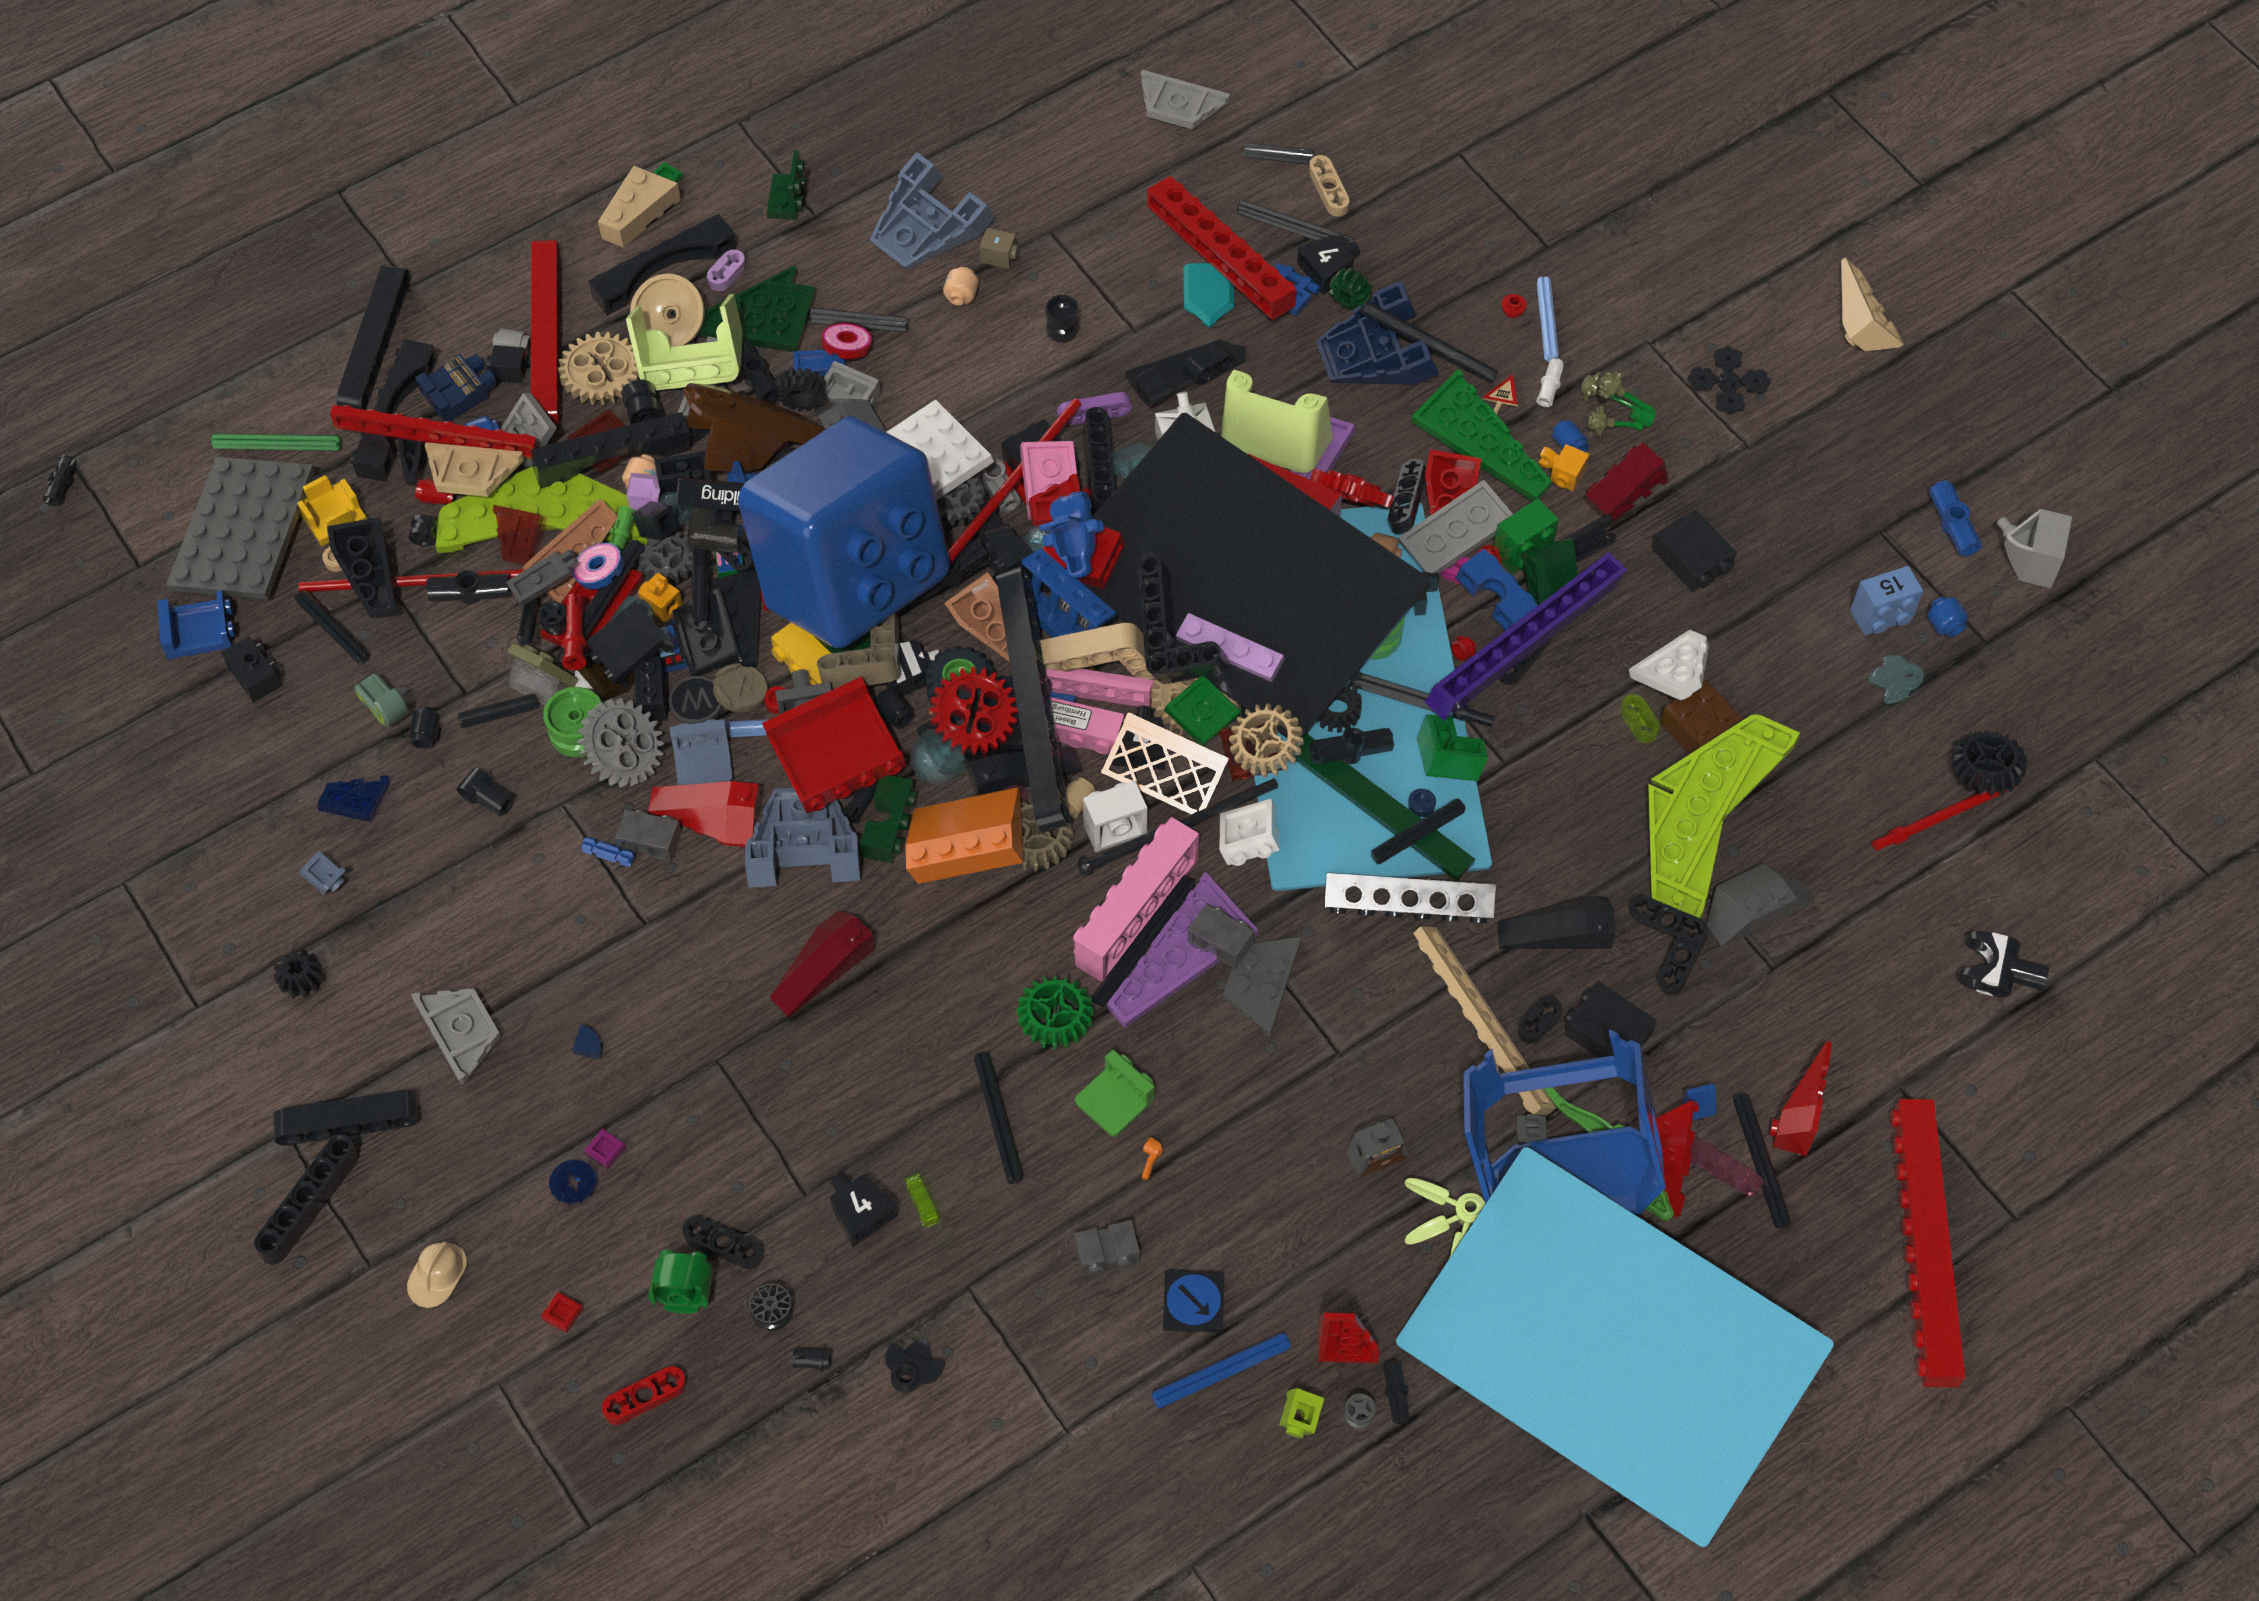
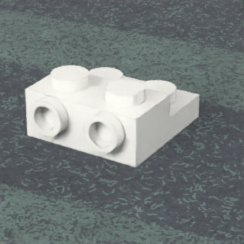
M1272 798L1220 813L1219 850L1227 865L1240 866L1248 859L1255 857L1268 858L1273 852L1280 850V832L1276 826V806Z

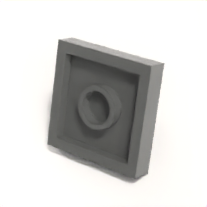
M808 670L794 671L791 674L794 688L775 691L779 715L831 691L830 682L810 685Z

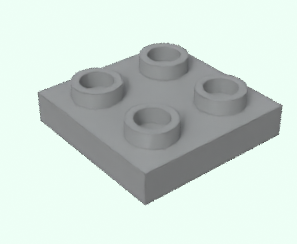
M523 393L500 430L514 434H529L537 438L539 447L546 446L557 427L531 393ZM524 458L522 464L532 467V459Z

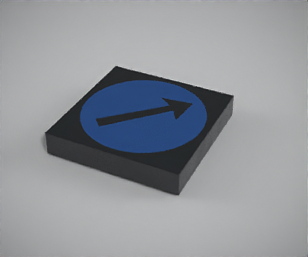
M1165 1271L1163 1331L1223 1333L1224 1273Z

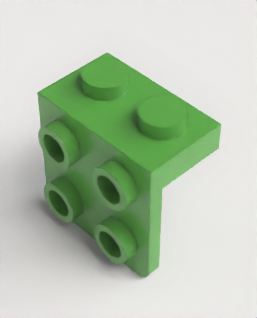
M1112 1050L1105 1056V1070L1075 1097V1104L1110 1136L1116 1137L1154 1102V1082L1147 1074H1140L1134 1069L1129 1058L1123 1054L1119 1055Z

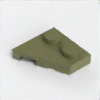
M513 643L508 650V653L542 673L556 678L568 687H575L578 682L577 678L554 665L555 659L542 651L539 653L538 650L525 644L522 648Z

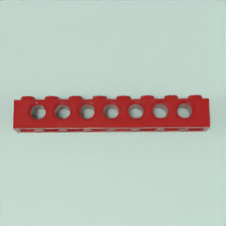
M1169 176L1147 189V207L1271 320L1296 306L1297 290L1295 285L1291 281H1287L1275 267L1268 264L1260 253H1256L1249 247L1247 242L1239 238L1227 224L1220 221L1213 211L1208 210L1201 204L1197 197L1191 195L1183 184L1178 183Z

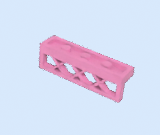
M1045 669L1046 677L1052 684L1049 692L1138 707L1145 705L1150 707V696L1154 680L1086 669L1069 671Z

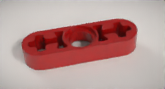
M670 1366L609 1395L602 1403V1412L606 1421L613 1425H620L678 1397L686 1389L684 1373L681 1369ZM671 1376L675 1380L678 1379L676 1381L677 1386L673 1388L669 1384L666 1385L668 1383L667 1378ZM657 1382L659 1384V1387H661V1391L663 1393L661 1395H658V1391L656 1389V1386L654 1385ZM644 1388L650 1389L653 1392V1396L648 1402L641 1403L636 1400V1394L639 1390ZM630 1396V1399L634 1406V1408L632 1409L630 1408L629 1403L626 1399V1397ZM617 1403L621 1407L619 1415L611 1412L613 1404Z

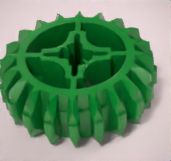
M1055 974L1051 981H1048L1043 976L1041 984L1033 980L1031 983L1032 989L1025 987L1023 991L1024 996L1018 1000V1025L1023 1028L1025 1037L1031 1035V1042L1033 1044L1041 1040L1043 1049L1050 1043L1053 1049L1056 1050L1058 1044L1062 1043L1067 1049L1069 1040L1077 1044L1079 1042V1035L1086 1036L1087 1027L1092 1026L1091 1017L1094 1016V1008L1091 1007L1092 998L1087 996L1086 988L1079 989V982L1077 980L1069 984L1068 976L1060 981ZM1065 998L1071 1001L1077 1007L1078 1011L1073 1010L1072 1006L1067 1005L1065 1003ZM1032 1013L1038 1014L1039 1018L1044 1019L1046 1025L1044 1026L1039 1023Z

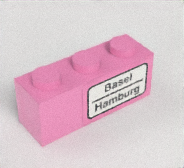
M1050 697L1057 742L1068 744L1074 748L1083 747L1095 750L1100 754H1110L1118 737L1124 714Z

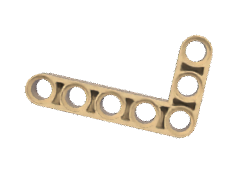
M1120 623L1040 640L1045 669L1069 671L1119 660L1134 677L1155 679L1146 668L1143 633L1134 624Z

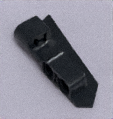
M1219 339L1127 370L1125 377L1142 401L1151 408L1194 383L1204 385L1244 363L1246 347Z

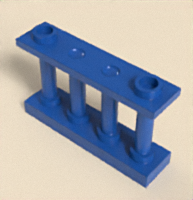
M1042 548L1022 559L1021 564L1033 573L1031 587L1038 626L1052 638L1086 631L1077 623L1079 614L1089 621L1087 630L1099 628V626L1116 616V612L1077 578H1072L1067 570ZM1042 582L1051 589L1050 598L1040 591ZM1060 598L1070 605L1068 614L1059 608Z

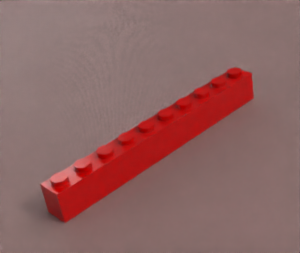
M1899 1099L1895 1109H1892L1890 1112L1891 1127H1895L1896 1136L1893 1138V1152L1898 1154L1899 1163L1896 1164V1179L1901 1181L1902 1188L1898 1196L1899 1207L1904 1208L1905 1217L1902 1218L1901 1230L1903 1235H1907V1245L1904 1249L1905 1262L1910 1264L1907 1287L1909 1291L1913 1292L1910 1315L1911 1319L1916 1320L1913 1344L1915 1348H1919L1916 1372L1917 1376L1922 1377L1923 1387L1959 1388L1965 1379V1368L1934 1099Z

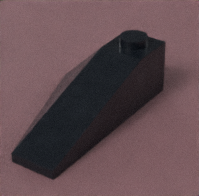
M1577 897L1497 922L1499 949H1611L1616 934L1614 908L1608 897Z

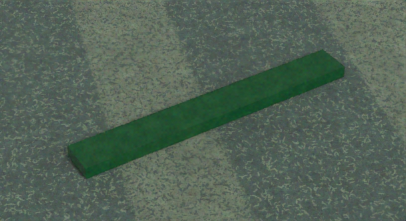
M1309 734L1303 738L1304 745L1298 746L1301 748V755H1293L1296 761L1395 836L1422 820L1349 764L1341 760L1314 764L1311 759L1309 746L1311 741L1315 739ZM1437 830L1410 846L1455 881H1458L1475 863L1474 857Z

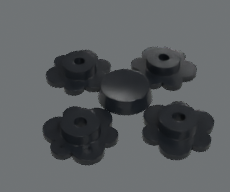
M1726 346L1724 349H1717L1714 352L1715 364L1728 372H1723L1717 377L1715 374H1712L1710 368L1694 367L1688 376V381L1692 383V388L1696 391L1703 389L1709 391L1718 382V387L1724 393L1717 395L1718 401L1716 406L1719 410L1726 411L1728 414H1734L1735 411H1743L1745 408L1744 396L1736 393L1740 383L1746 386L1749 392L1756 391L1758 393H1765L1771 384V379L1767 377L1766 371L1762 369L1756 371L1748 370L1741 380L1737 374L1730 372L1742 364V352L1736 349L1733 350L1730 346Z

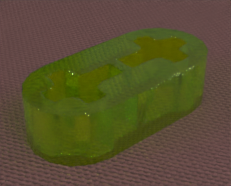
M1634 694L1626 696L1622 701L1621 716L1638 741L1642 743L1653 742L1656 740L1660 729L1657 718L1641 696ZM1629 705H1631L1633 708L1638 707L1637 713L1634 709H1628ZM1644 725L1647 729L1652 728L1651 732L1649 733L1647 730L1642 731V726Z
M916 1173L904 1178L907 1192L923 1226L927 1228L938 1223V1215L919 1174Z

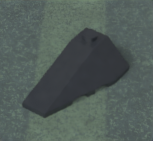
M380 517L327 526L330 550L368 616L373 618L397 613L387 543Z
M1058 746L1063 777L1083 772L1075 748L1071 746ZM988 747L987 754L985 755L981 749H977L975 756L972 755L971 751L964 753V755L962 754L976 796L1017 787L1019 789L1030 787L1024 750L1008 748L993 750L991 747Z

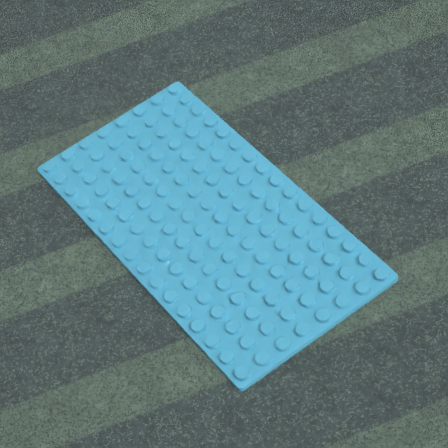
M1419 503L1413 527L1425 520L1421 503ZM1381 505L1341 509V518L1369 537L1379 532L1398 539V537L1404 534L1394 533L1391 530L1388 522L1390 511L1388 507ZM1399 543L1398 548L1403 549L1401 559L1420 572H1423ZM1439 587L1436 592H1426L1427 607L1425 615L1415 616L1413 607L1405 615L1402 642L1397 651L1385 658L1378 660L1369 659L1359 672L1430 694L1434 685L1454 671ZM1358 689L1357 694L1360 693L1362 696L1361 716L1355 727L1351 725V728H1358L1363 732L1390 728L1393 734L1394 748L1389 752L1361 756L1358 763L1349 765L1407 808L1409 796L1416 789H1427L1435 795L1436 806L1434 812L1451 801L1460 799L1466 807L1465 812L1437 829V831L1475 858V863L1467 872L1490 869L1492 860L1476 781L1426 776L1417 736L1426 715L1437 714L1430 710ZM1335 700L1328 709L1333 712H1343L1348 707L1344 702ZM1453 718L1457 736L1468 737L1465 721ZM1318 722L1307 734L1315 740L1341 736L1345 728L1342 727V733H1337V728H1333V731L1329 732L1327 725L1322 729L1320 722ZM1264 724L1257 726V729L1263 727ZM1278 732L1277 736L1287 742V738ZM1249 743L1250 754L1253 755V754H1252L1251 747H1250V743ZM1253 744L1254 752H1255V754H1256V751H1255L1256 745ZM1278 752L1272 753L1268 757H1272L1278 754ZM1297 761L1296 764L1286 763L1288 767L1287 772L1282 767L1278 768L1277 776L1273 775L1272 770L1268 771L1266 778L1262 776L1261 770L1254 776L1255 786L1275 778L1278 784L1277 789L1257 797L1258 802L1272 798L1276 806V826L1280 832V850L1273 852L1267 858L1271 888L1274 891L1323 887L1326 882V873L1393 878L1446 874L1411 847L1406 848L1382 864H1376L1371 857V851L1395 835Z

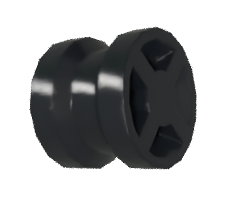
M424 514L412 517L411 527L413 529L410 530L408 537L410 542L423 547L433 545L436 537L434 532L437 530L438 525L437 520Z
M556 601L545 603L539 610L543 630L550 635L562 634L566 631L565 607Z

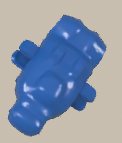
M1072 492L1067 496L1058 497L1051 503L1050 515L1053 521L1040 526V530L1052 532L1043 536V544L1045 547H1055L1058 557L1066 563L1067 572L1072 578H1082L1091 573V557L1096 548L1095 533L1104 530L1103 522L1093 519L1090 513L1092 505L1086 492Z

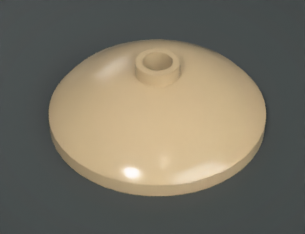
M675 274L654 276L638 288L632 299L630 313L636 306H641L646 329H659L665 332L671 347L687 345L696 337L702 327L705 314L702 296L696 286L684 277ZM672 311H676V317L674 319L670 318V313Z

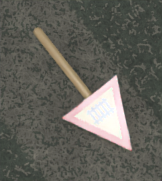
M1513 374L1482 397V400L1497 402L1494 408L1496 414H1498L1502 404L1518 407Z

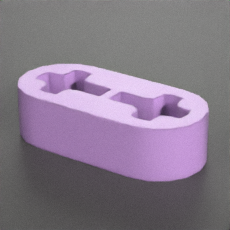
M729 250L725 252L707 273L708 285L712 290H726L745 270V257L741 251Z

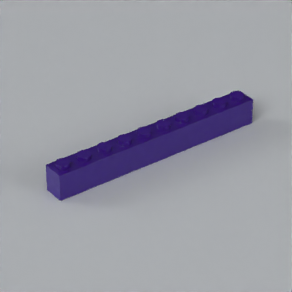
M1610 552L1606 553L1434 685L1425 703L1445 721L1614 590L1628 569Z

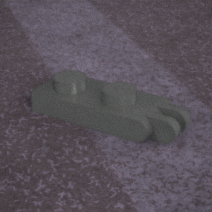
M567 550L562 554L559 551L554 552L506 582L521 607L573 575L572 570L579 566L580 563L577 558H573L574 553L572 550Z

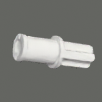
M1552 358L1545 376L1541 378L1542 386L1536 400L1540 406L1550 407L1553 404L1556 390L1561 385L1560 377L1564 367L1561 359Z

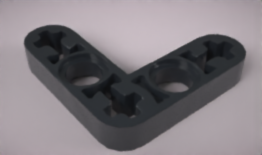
M1638 896L1631 902L1630 906L1633 919L1644 926L1676 939L1658 976L1659 987L1662 992L1667 995H1676L1684 988L1708 938L1707 925L1702 919L1648 896ZM1644 904H1647L1650 912L1657 913L1656 921L1653 922L1654 918L1650 913L1644 912L1643 915H1639L1637 907L1642 908ZM1672 914L1676 916L1677 923L1673 927H1665L1661 923L1663 916ZM1683 919L1686 920V927L1695 929L1696 926H1699L1702 934H1696L1694 937H1691L1690 931L1682 927ZM1683 949L1688 950L1692 955L1691 959L1686 963H1679L1675 959L1676 953ZM1670 965H1673L1678 969L1676 974L1678 984H1672L1670 987H1667L1665 978L1670 979L1672 977L1674 968L1670 967Z

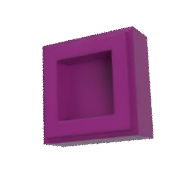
M602 1128L585 1148L584 1152L585 1155L608 1170L626 1149V1145Z

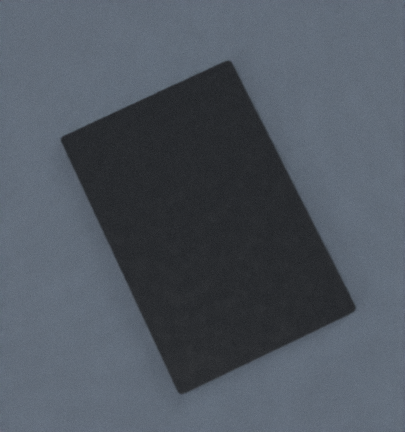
M1181 413L1093 516V519L1101 520L1104 527L1120 532L1125 541V546L1104 590L1081 582L1116 612V617L1125 623L1136 625L1143 633L1138 562L1145 554L1154 553L1158 555L1168 567L1170 573L1176 648L1188 645L1177 640L1176 634L1189 613L1282 654L1285 660L1272 682L1230 663L1223 672L1205 677L1217 689L1245 709L1250 710L1251 713L1256 712V705H1259L1261 710H1265L1267 703L1271 705L1272 711L1277 705L1282 707V713L1289 710L1292 714L1291 718L1295 717L1298 719V727H1301L1303 730V734L1300 736L1302 738L1307 735L1431 584L1428 576L1188 413ZM1157 566L1153 567L1150 573L1155 571ZM1159 590L1156 591L1152 595V597L1156 596L1159 593ZM1161 615L1157 616L1154 622L1158 621ZM1160 640L1156 645H1161L1163 640ZM1211 656L1209 661L1214 660L1216 657ZM1191 659L1187 660L1184 665H1188ZM1278 725V732L1288 738L1287 730Z

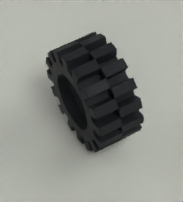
M797 367V371L794 368L789 369V372L784 371L783 375L780 376L779 401L783 402L785 407L790 405L789 409L794 410V408H798L800 412L803 409H806L807 412L811 411V408L816 410L819 406L823 405L826 380H824L822 375L818 376L819 372L817 371L811 373L809 368H806V371H803L802 367Z
M1351 683L1336 698V700L1347 704L1348 708L1343 712H1333L1327 709L1317 721V723L1320 722L1322 729L1327 725L1329 732H1332L1333 728H1337V733H1342V727L1346 730L1351 728V725L1355 727L1361 716L1362 696L1360 693L1357 694L1358 689L1355 686L1350 689Z

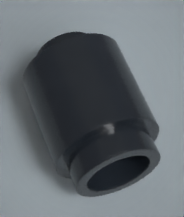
M885 689L877 695L875 706L891 726L901 729L912 721L914 717L912 708L896 689Z
M423 706L413 712L409 738L414 747L430 749L433 747V743L437 741L440 715L434 708Z

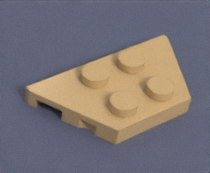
M425 443L437 492L488 497L524 461V455L521 451Z

